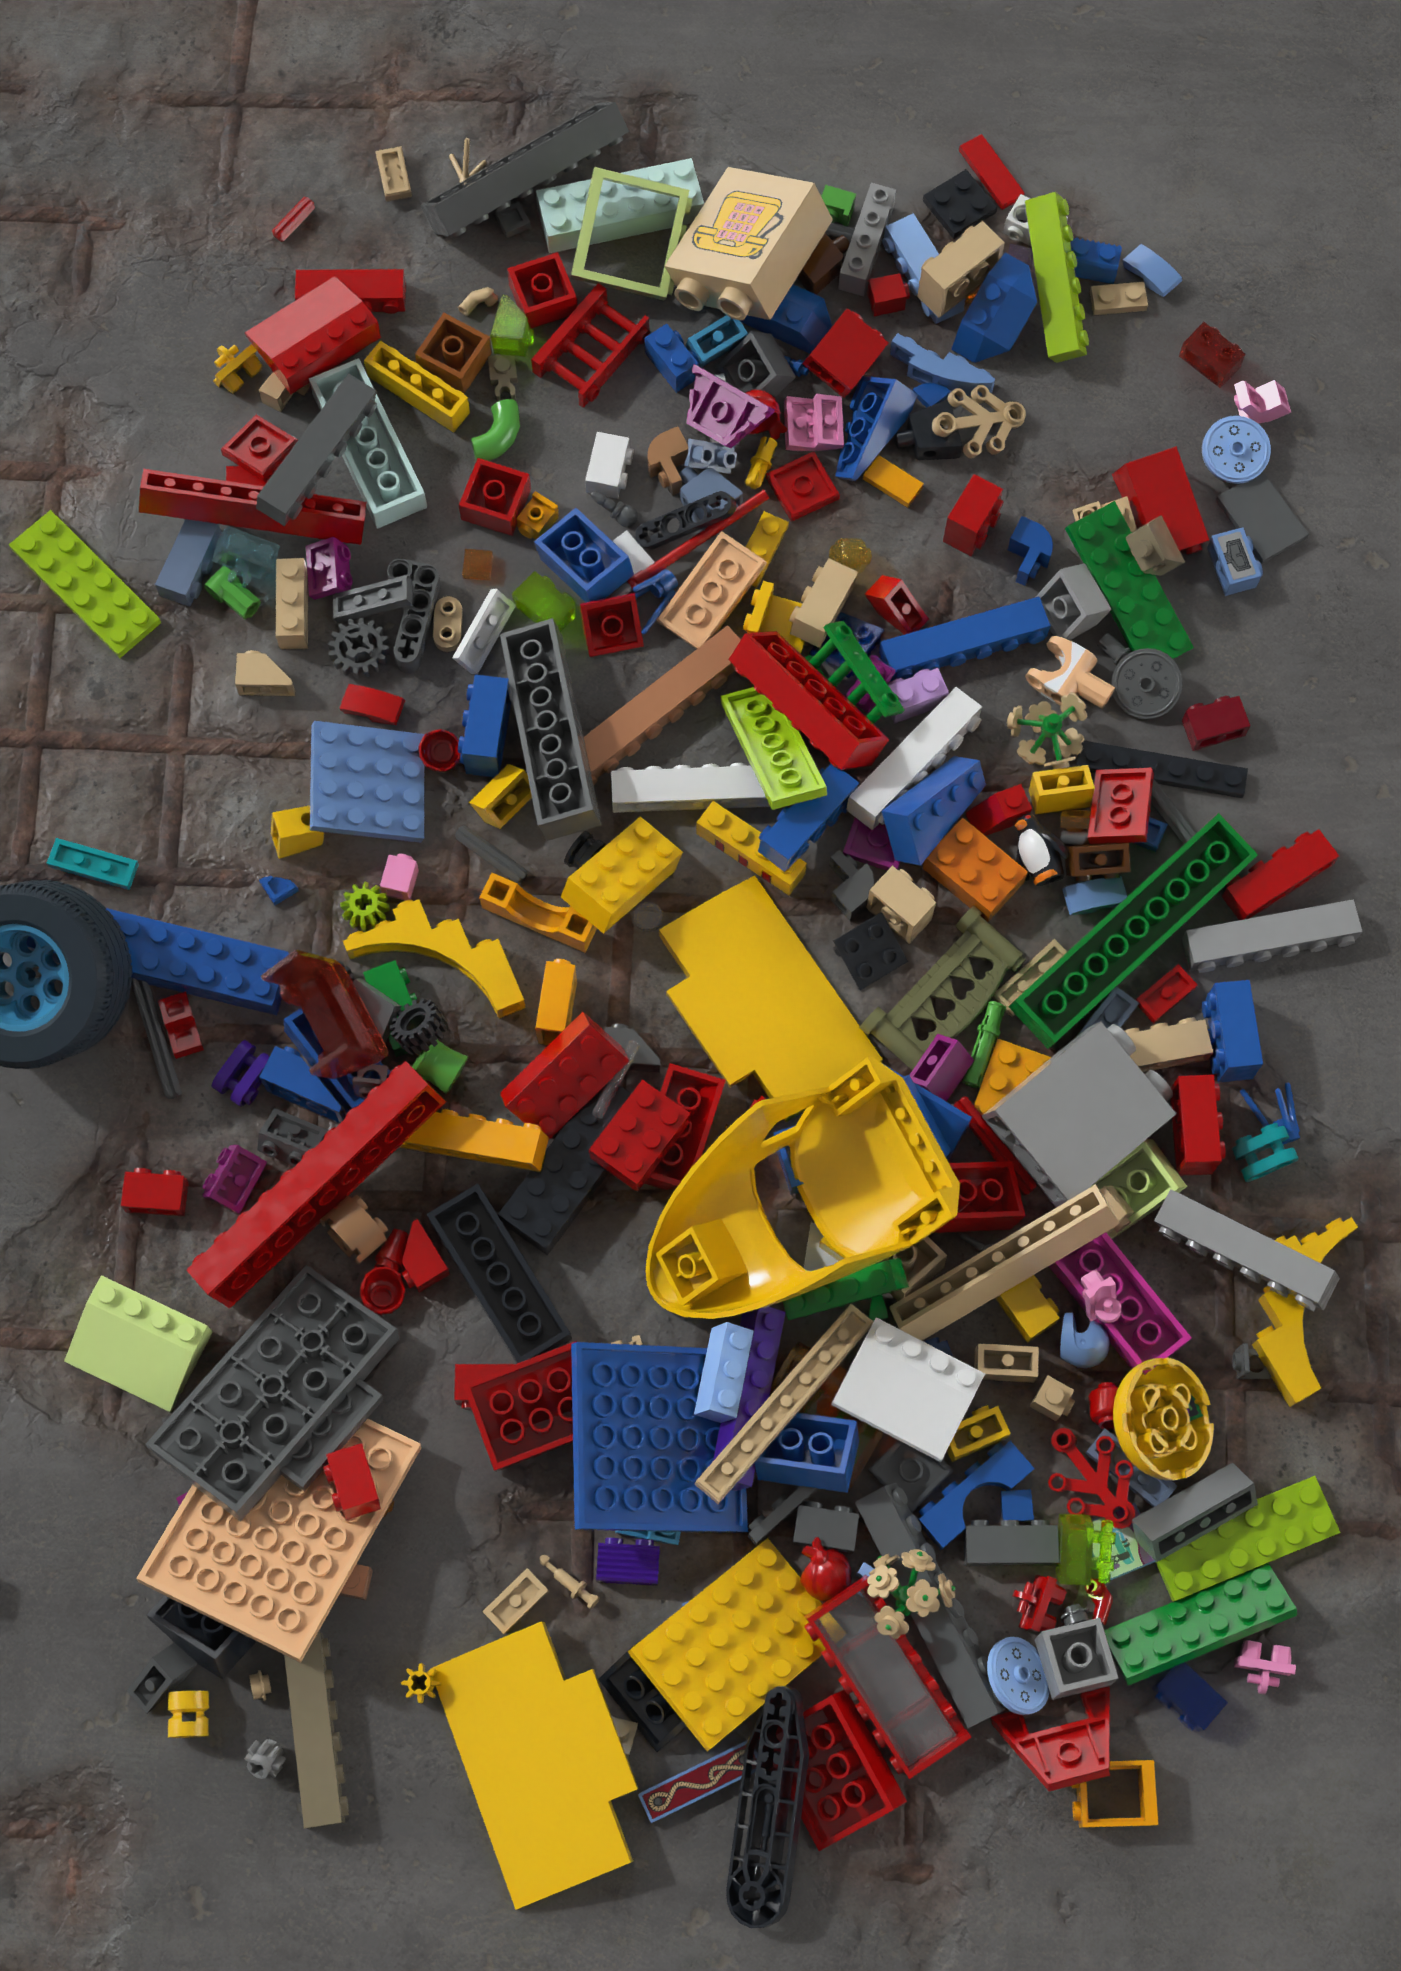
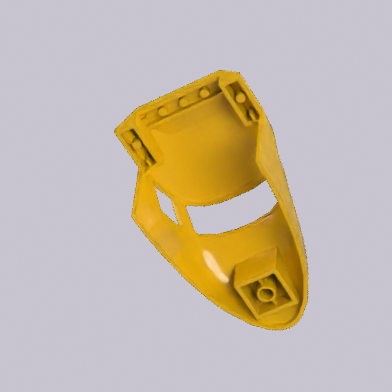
M868 1056L828 1087L761 1100L740 1116L691 1167L671 1195L659 1217L648 1246L646 1260V1281L654 1300L667 1311L683 1317L715 1319L735 1316L794 1298L860 1271L917 1244L955 1218L958 1213L960 1183L904 1079L873 1056ZM805 1109L796 1126L763 1141L777 1122ZM788 1145L790 1147L791 1168L795 1180L799 1179L800 1182L804 1183L797 1186L811 1217L831 1247L847 1257L834 1265L814 1271L805 1270L789 1256L774 1233L756 1190L754 1171L756 1164Z

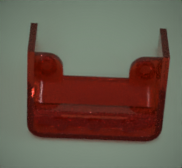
M296 949L261 975L263 981L279 984L281 997L286 1003L302 1008L324 1052L318 1055L319 1062L309 1069L311 1075L337 1079L376 1064L388 1056V1049L349 974L337 960Z

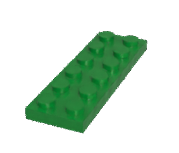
M1115 501L1065 527L1081 560L1086 564L1111 607L1110 613L1126 643L1131 648V652L1151 648L1160 650L1174 659L1194 648L1156 576L1143 573L1126 541V537L1132 532Z
M1266 1563L1108 1628L1104 1632L1112 1658L1129 1686L1297 1616V1608L1269 1563Z

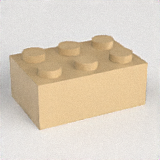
M983 221L975 227L970 226L965 230L960 239L956 242H949L935 258L930 257L924 262L921 267L922 271L917 297L940 318L982 285L989 271L1002 257L1005 242Z

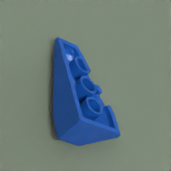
M862 376L850 404L853 414L851 422L846 423L845 431L848 433L847 443L844 444L840 451L835 475L837 478L856 481L907 420L913 410L918 394L897 379Z

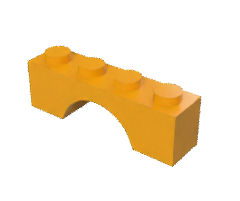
M491 873L479 897L483 909L586 953L597 930L593 924L571 906L558 907L548 904L526 892L518 883L495 873Z

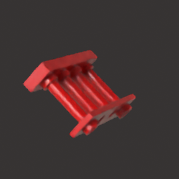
M598 283L531 359L532 372L542 378L547 371H553L579 390V405L584 408L589 401L593 402L597 398L600 388L638 344L645 342V337L650 334L649 317L645 315L638 324H635L608 305L607 288ZM597 314H603L629 332V334L621 343H618L592 325L591 321ZM580 333L588 334L612 351V354L604 363L574 343ZM564 352L571 353L596 371L587 382L558 362V358Z

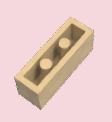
M304 558L276 559V639L280 649H308V576Z
M828 558L824 567L818 566L812 578V581L815 582L814 585L806 587L801 598L803 602L801 608L796 606L791 614L789 621L793 625L790 634L820 648L827 636L823 627L826 624L835 622L854 588L858 572Z
M1192 1017L1180 1020L1179 1024L1168 1026L1167 1023H1159L1151 1026L1149 1030L1140 1031L1139 1028L1125 1030L1136 1047V1051L1130 1057L1142 1072L1209 1060L1213 1054L1205 1019L1196 1021V1018Z

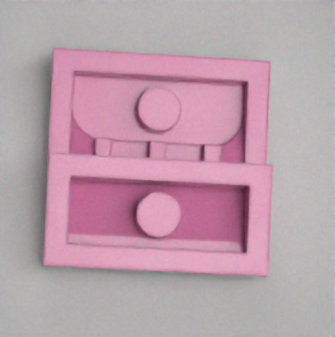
M816 394L813 399L791 396L785 398L784 419L785 426L788 428V431L785 432L786 450L824 451L843 448L842 396Z

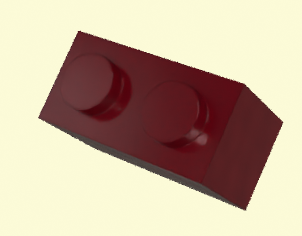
M1223 696L1216 699L1214 703L1203 705V703L1194 704L1186 710L1182 719L1193 751L1244 737L1251 726L1240 696L1232 698L1230 696Z

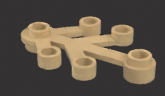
M984 385L975 387L971 391V398L966 395L964 390L956 388L948 395L949 404L953 407L962 406L973 415L955 418L948 412H942L933 420L932 430L937 436L947 437L954 430L979 426L972 440L963 447V452L968 458H975L982 452V444L992 425L1001 423L996 436L986 443L988 452L996 455L1005 448V440L1011 429H1016L1024 423L1026 411L1019 402L1004 403L990 393ZM978 391L982 393L983 397L978 395ZM955 395L959 397L960 401L955 398ZM986 402L997 412L990 413L979 404ZM993 442L998 445V448L993 445ZM970 446L974 447L975 452L970 449Z

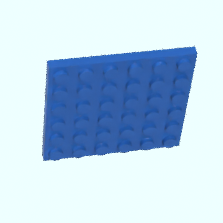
M575 1342L571 1344L575 1530L748 1532L746 1488L738 1491L730 1490L723 1500L717 1504L695 1485L696 1480L713 1462L721 1424L694 1415L707 1348Z

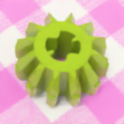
M365 881L363 889H359L356 884H353L354 893L345 892L343 894L346 901L340 903L341 909L344 910L342 916L344 920H350V926L353 929L360 924L361 930L365 932L368 924H371L374 928L377 924L376 920L385 921L387 919L384 912L390 910L389 904L385 903L388 897L386 893H380L378 885L370 889L369 883ZM364 903H369L366 906V910H361L364 907Z

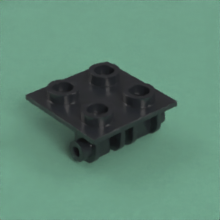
M882 912L833 940L835 947H833L834 952L838 957H842L859 990L864 989L908 962Z

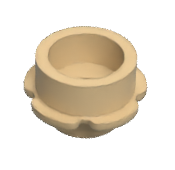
M258 1670L257 1674L249 1675L253 1699L263 1698V1701H266V1694L272 1693L269 1675H262L261 1670Z

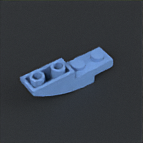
M899 333L892 340L890 355L908 365V377L922 384L936 383L943 385L951 390V392L956 388L964 390L967 396H971V391L978 385H984L990 393L993 392L995 378L986 370L978 369L969 364L964 357L956 356L949 352L943 360L936 352L932 350L927 351L917 345L912 338L904 337Z

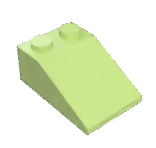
M1147 1139L1092 1185L1096 1184L1099 1190L1104 1186L1112 1185L1135 1212L1128 1218L1131 1223L1118 1233L1115 1230L1107 1232L1111 1239L1162 1206L1170 1189L1179 1193L1187 1187L1153 1139Z

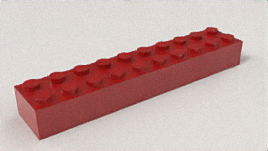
M405 1061L402 1065L396 1066L390 1072L389 1077L380 1086L374 1087L359 1106L352 1108L337 1127L331 1128L315 1148L305 1152L302 1160L293 1169L284 1172L280 1177V1181L271 1190L262 1193L258 1198V1202L249 1211L240 1214L236 1219V1223L228 1231L219 1234L214 1240V1244L206 1252L197 1255L192 1261V1265L186 1271L208 1296L231 1308L320 1223V1219L351 1194L440 1109L446 1101L408 1062Z

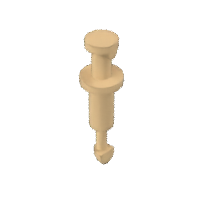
M541 1555L540 1563L554 1573V1578L572 1592L570 1596L572 1599H576L579 1596L588 1603L587 1607L590 1610L598 1603L600 1597L590 1594L585 1590L587 1585L585 1581L579 1583L562 1568L557 1569L548 1562L550 1558L547 1555Z

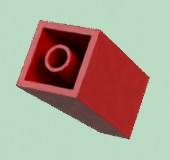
M1177 446L1126 463L1112 474L1121 497L1127 496L1137 529L1162 515L1180 552L1186 551V554L1190 555L1203 550L1202 545L1209 541V537Z

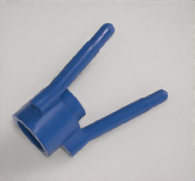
M667 569L633 587L636 599L648 591H651L658 598L661 596L665 597L642 629L641 633L643 635L648 632L676 594L674 589L678 587V581L674 574Z
M1289 1082L1285 1083L1288 1112L1281 1090L1279 1088L1275 1090L1282 1119L1273 1123H1277L1279 1127L1285 1126L1289 1138L1282 1142L1283 1145L1300 1139V1129L1297 1124L1293 1094ZM1241 1089V1095L1262 1126L1270 1125L1246 1090Z

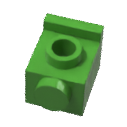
M825 185L821 197L833 219L831 223L837 222L848 227L855 209L856 193Z

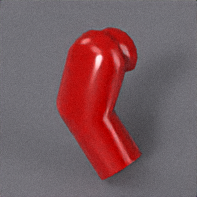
M1091 1578L1086 1582L1085 1590L1095 1604L1092 1619L1100 1618L1102 1625H1106L1113 1596L1102 1580Z

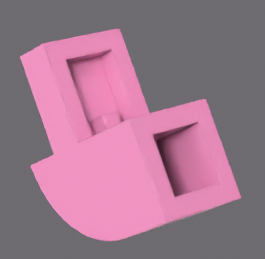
M1275 380L1256 389L1246 381L1234 385L1237 393L1234 396V400L1240 416L1250 418L1257 423H1264L1291 413L1285 388Z

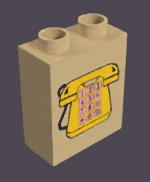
M728 167L664 266L677 287L674 292L677 300L685 307L694 311H700L704 306L720 309L727 316L736 320H744L747 315L771 320L833 221L815 183Z

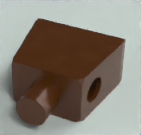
M824 233L797 276V279L807 291L817 295L840 274L844 262L843 253L848 251L850 245L844 235L831 241L827 234Z

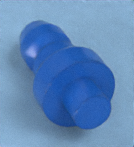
M784 356L796 376L808 375L810 370L803 365V360L796 361L788 356Z

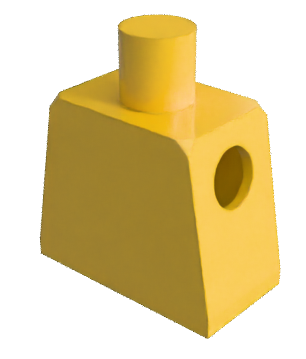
M310 806L272 813L271 837L279 859L323 844L324 832L310 830Z

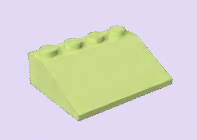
M101 1275L85 1305L64 1362L171 1413L213 1331L207 1325Z

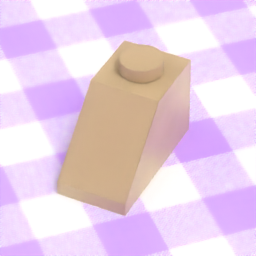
M254 650L237 653L235 685L239 695L295 696L292 680L266 654Z

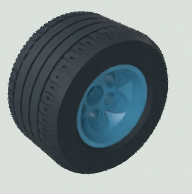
M30 880L0 886L1 1067H10L12 1069L40 1068L82 1053L100 1042L113 1029L126 1007L132 983L131 954H129L128 943L125 941L126 937L109 910H106V907L99 901L97 902V899L75 886L52 880ZM29 936L35 940L36 948L34 951L27 947L26 942ZM54 951L59 957L60 965L53 961L52 954ZM5 952L12 958L10 967L3 962ZM34 967H39L38 972L41 974V977L35 978L36 972L32 970ZM56 980H60L63 983L61 994L55 990L54 984ZM6 982H10L14 987L12 996L8 995L5 991ZM33 995L40 1001L38 1010L31 1005V997Z

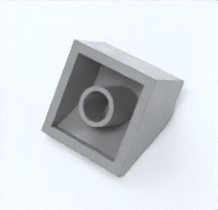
M1085 563L1060 569L1036 596H1040L1053 636H1059L1067 640H1072L1096 626L1111 610Z

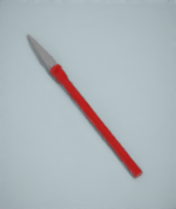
M765 490L760 491L739 505L732 516L708 526L646 569L635 573L606 598L629 594L633 591V587L660 573L767 501L769 496Z

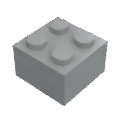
M1100 1618L1042 1631L1034 1639L1052 1700L1111 1686L1118 1679Z

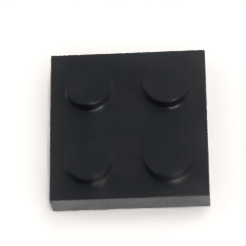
M967 169L923 195V202L953 239L963 234L970 226L978 225L997 212V206Z

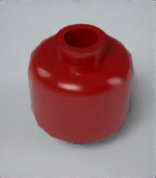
M1111 1382L1099 1384L1098 1388L1092 1390L1088 1396L1091 1421L1101 1429L1105 1428L1107 1430L1115 1429L1113 1406L1119 1388Z

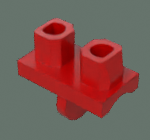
M1036 1575L1033 1584L1026 1582L1023 1592L1014 1590L1012 1597L1020 1601L1017 1612L1023 1614L1018 1626L1019 1628L1034 1632L1055 1628L1056 1617L1046 1613L1049 1602L1060 1606L1067 1593L1065 1589L1056 1584L1057 1579L1051 1576Z

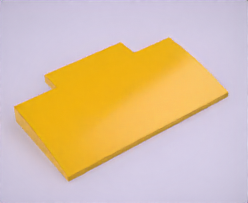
M755 875L659 929V937L687 977L667 990L666 995L730 1088L753 1074L767 1096L775 1098L828 1087L868 1056H873L880 1062L883 1061ZM805 1109L785 1118V1122L787 1123L794 1117L798 1116L799 1114L804 1112Z
M542 1621L433 1667L437 1670L436 1674L432 1676L433 1680L441 1682V1685L436 1686L515 1910L633 1862L611 1800L638 1790V1786L594 1669L566 1679L547 1626Z

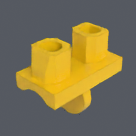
M251 344L234 358L233 356L239 352L236 345H233L230 349L222 345L218 347L217 352L220 357L214 363L218 368L225 363L227 365L215 375L216 378L213 382L218 387L223 385L234 394L244 385L243 380L236 374L238 370L243 368L252 378L263 368L255 355L257 352L256 348Z

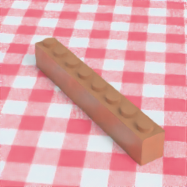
M728 625L584 736L593 785L596 784L597 778L606 772L608 774L615 770L619 765V761L626 755L629 757L634 755L640 749V744L648 738L650 740L656 738L662 732L663 726L670 721L674 723L679 720L684 714V710L690 705H698L705 698L708 691L712 688L718 689L721 687L731 673L734 671L737 673L735 666L728 659L741 639Z

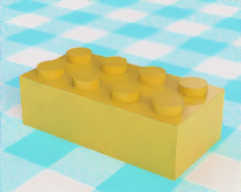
M639 817L568 877L561 898L604 934L675 872L683 851L642 817Z

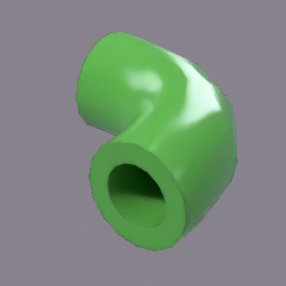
M505 399L496 402L491 407L493 416L492 427L485 434L471 438L476 461L477 458L487 461L494 460L502 456L514 444L520 428L519 408L515 400Z

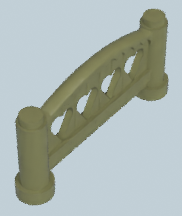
M976 906L971 907L955 926L963 935L888 1014L878 1006L859 1027L867 1035L872 1034L911 1070L917 1065L937 1034L954 1039L964 1031L988 1005V1002L1000 986L1006 971L1011 969L1016 972L1026 961L1022 956V952L981 917L983 913ZM969 957L989 960L993 964V969L985 972L984 979H976ZM950 977L969 980L973 982L974 989L966 992L965 999L959 1000L954 995ZM930 997L952 1001L955 1004V1010L947 1012L945 1020L937 1019ZM911 1018L932 1021L936 1025V1030L928 1032V1038L921 1041L916 1037Z

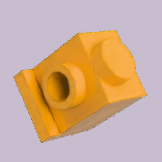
M535 491L532 499L516 518L520 533L529 539L532 537L534 539L539 538L559 518L558 505Z

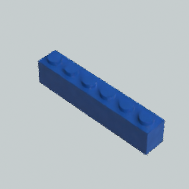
M1039 596L881 641L879 654L882 662L896 670L890 682L899 678L906 680L924 669L931 671L947 665L955 667L965 663L968 659L975 657L977 659H984L996 651L1003 650L1007 652L1016 649L1024 643H1039L1048 636L1050 623Z

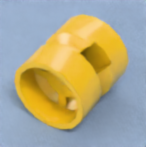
M176 1691L168 1693V1711L173 1713V1717L168 1719V1738L209 1736V1718L204 1716V1712L209 1709V1691ZM195 1713V1721L182 1722V1714Z

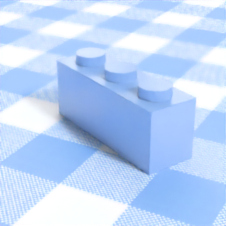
M729 1322L711 1328L694 1415L719 1423L737 1418L753 1330Z

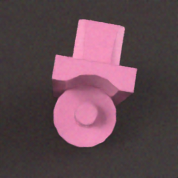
M1097 1270L1083 1276L1081 1283L1085 1289L1082 1291V1296L1085 1299L1086 1315L1090 1321L1095 1320L1096 1317L1104 1323H1112L1118 1320L1121 1316V1304L1116 1299V1283L1111 1277L1104 1280Z
M1245 1640L1242 1644L1240 1656L1235 1658L1234 1667L1259 1671V1675L1248 1673L1247 1676L1248 1683L1257 1684L1259 1694H1266L1268 1686L1279 1687L1280 1679L1270 1677L1269 1673L1285 1676L1295 1675L1296 1665L1291 1664V1647L1272 1645L1271 1661L1260 1659L1262 1643Z

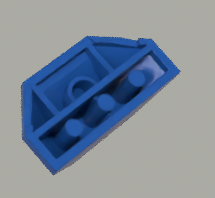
M1006 252L987 274L963 317L951 350L974 363L1011 351L1038 302L1029 265Z
M792 284L771 320L749 315L744 320H740L748 326L764 333H770L774 338L809 354L832 327L824 298Z

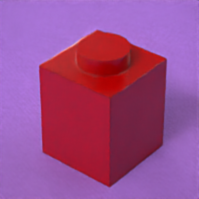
M900 273L869 279L867 295L874 317L905 310L906 299L910 298L908 284L903 283Z

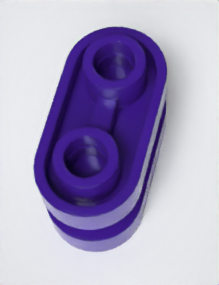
M243 1040L235 1048L215 1076L211 1085L213 1089L221 1094L226 1093L229 1089L232 1090L230 1100L240 1107L245 1104L250 1105L256 1099L259 1093L257 1089L262 1083L260 1075L270 1057L266 1053L260 1054L257 1058L253 1056L256 1047L246 1040ZM246 1066L250 1067L242 1079L238 1081L237 1078Z

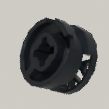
M584 831L568 850L564 864L569 867H575L578 870L604 848L606 843L593 839V834Z

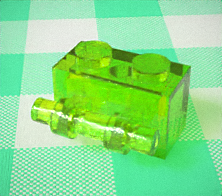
M1059 1514V1563L1056 1565V1575L1059 1583L1066 1585H1091L1092 1570L1099 1571L1098 1582L1110 1583L1111 1572L1114 1571L1112 1545L1116 1541V1533L1113 1532V1521L1101 1520V1531L1094 1530V1524L1090 1515ZM1093 1543L1100 1544L1099 1557H1092Z

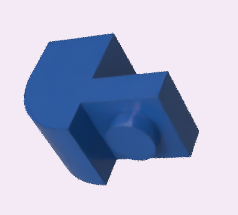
M1021 516L1010 538L1007 549L1024 558L1018 570L1017 583L1026 586L1030 577L1035 579L1041 566L1048 567L1053 550V542L1049 532L1039 523L1024 516Z

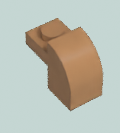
M678 426L659 434L653 439L648 448L649 476L652 478L658 475L662 487H668L672 496L680 493L682 488V479L676 467L684 464L688 455V444Z

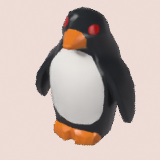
M1023 814L1017 819L1015 824L1019 834L1016 862L1028 871L1025 881L1029 880V873L1034 879L1035 886H1043L1063 879L1064 870L1061 856L1065 859L1068 858V852L1063 842L1056 835L1049 832L1034 815Z

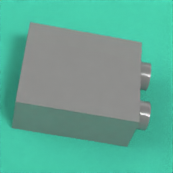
M1099 1022L1083 1030L982 1115L983 1119L1055 1207L1062 1205L1090 1188L1176 1114L1167 1103L1173 1097V1092L1168 1083L1153 1070H1149L1145 1074L1140 1070L1130 1057L1136 1051L1133 1041L1123 1029L1115 1024L1106 1028L1102 1022Z

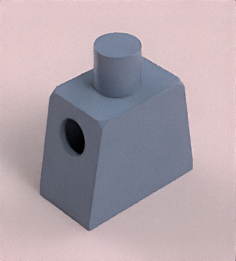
M686 467L679 474L682 482L685 484L680 489V500L683 506L719 491L733 496L737 507L743 503V492L711 467L705 469L699 475L692 467ZM721 499V505L715 508L723 511L725 510L724 505L728 502ZM697 508L692 514V520L695 523L700 522L704 517V511L702 508Z

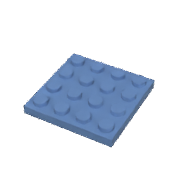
M314 721L311 725L310 830L421 843L424 839V764L419 757L418 746L424 734Z

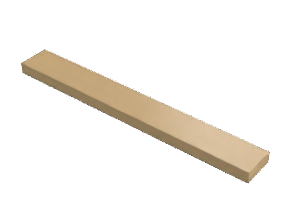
M850 1304L696 1480L695 1485L719 1504L870 1330L873 1321L854 1305Z

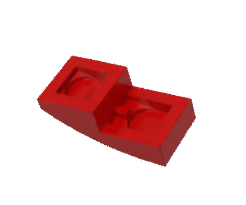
M348 684L339 709L344 714L368 717L372 722L397 725L406 700L381 690Z
M183 992L158 1000L175 1058L178 1059L203 1051V1045L187 993Z

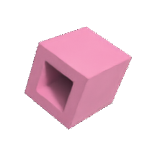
M406 854L388 855L380 883L381 892L386 893L388 897L405 901L411 900L419 872L417 861Z

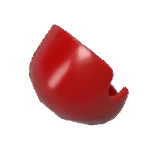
M443 729L433 730L423 736L418 746L419 757L425 767L430 770L446 772L454 768L460 761L461 753H458L459 740L454 733Z
M387 1266L375 1267L368 1272L360 1287V1296L364 1306L377 1315L392 1314L400 1308L406 1292L401 1274Z

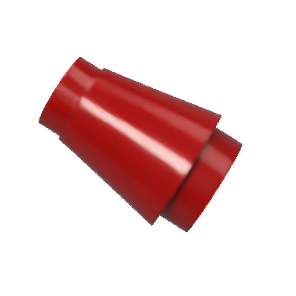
M399 1229L392 1230L375 1256V1267L387 1266L396 1271L402 1270V1260L409 1237L406 1232Z

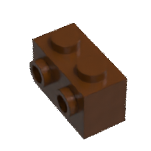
M1129 843L1065 847L1068 852V858L1065 859L1066 875L1074 876L1075 881L1093 880L1092 875L1103 874L1104 879L1120 878V873L1131 872Z

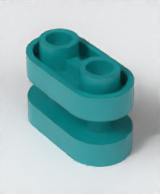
M1273 1123L1261 1129L1262 1134L1252 1138L1251 1135H1247L1235 1141L1236 1146L1232 1148L1236 1160L1246 1159L1248 1164L1247 1167L1241 1170L1245 1182L1264 1177L1299 1159L1294 1147L1285 1149L1282 1142L1289 1138L1285 1126L1279 1127L1277 1123ZM1272 1148L1274 1154L1259 1161L1256 1154Z

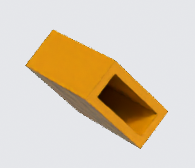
M554 959L553 962L546 961L535 1026L538 1044L549 1045L571 1023L577 975L575 965L571 964L568 960Z

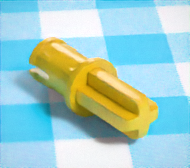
M762 437L756 455L751 457L750 462L752 465L745 481L746 485L751 487V489L761 487L766 471L772 466L771 458L777 447V442L769 437L767 444V437Z

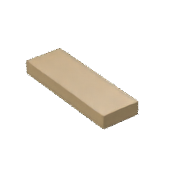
M1055 939L1052 940L997 990L993 998L996 1002L1006 1006V1012L1013 1017L1015 1014L1008 1006L1065 955L1067 951Z

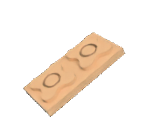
M721 531L657 618V622L695 649H698L716 635L767 565V562Z

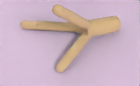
M466 138L464 143L463 172L454 154L449 155L460 182L481 171L487 164L486 160H483L468 175L469 138Z

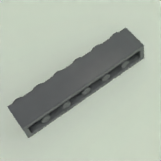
M348 373L257 495L256 509L283 526L288 523L290 518L296 519L302 509L301 503L305 498L310 499L317 489L316 483L321 477H327L333 466L331 464L335 457L340 458L348 445L346 442L351 436L354 438L357 436L363 424L361 422L366 416L370 417L377 407L375 402L376 390Z

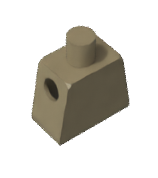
M1162 515L1136 529L1126 537L1131 552L1143 573L1162 576L1185 563Z

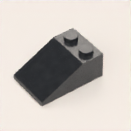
M164 1596L147 1614V1618L192 1659L221 1679L256 1643V1640L167 1596Z

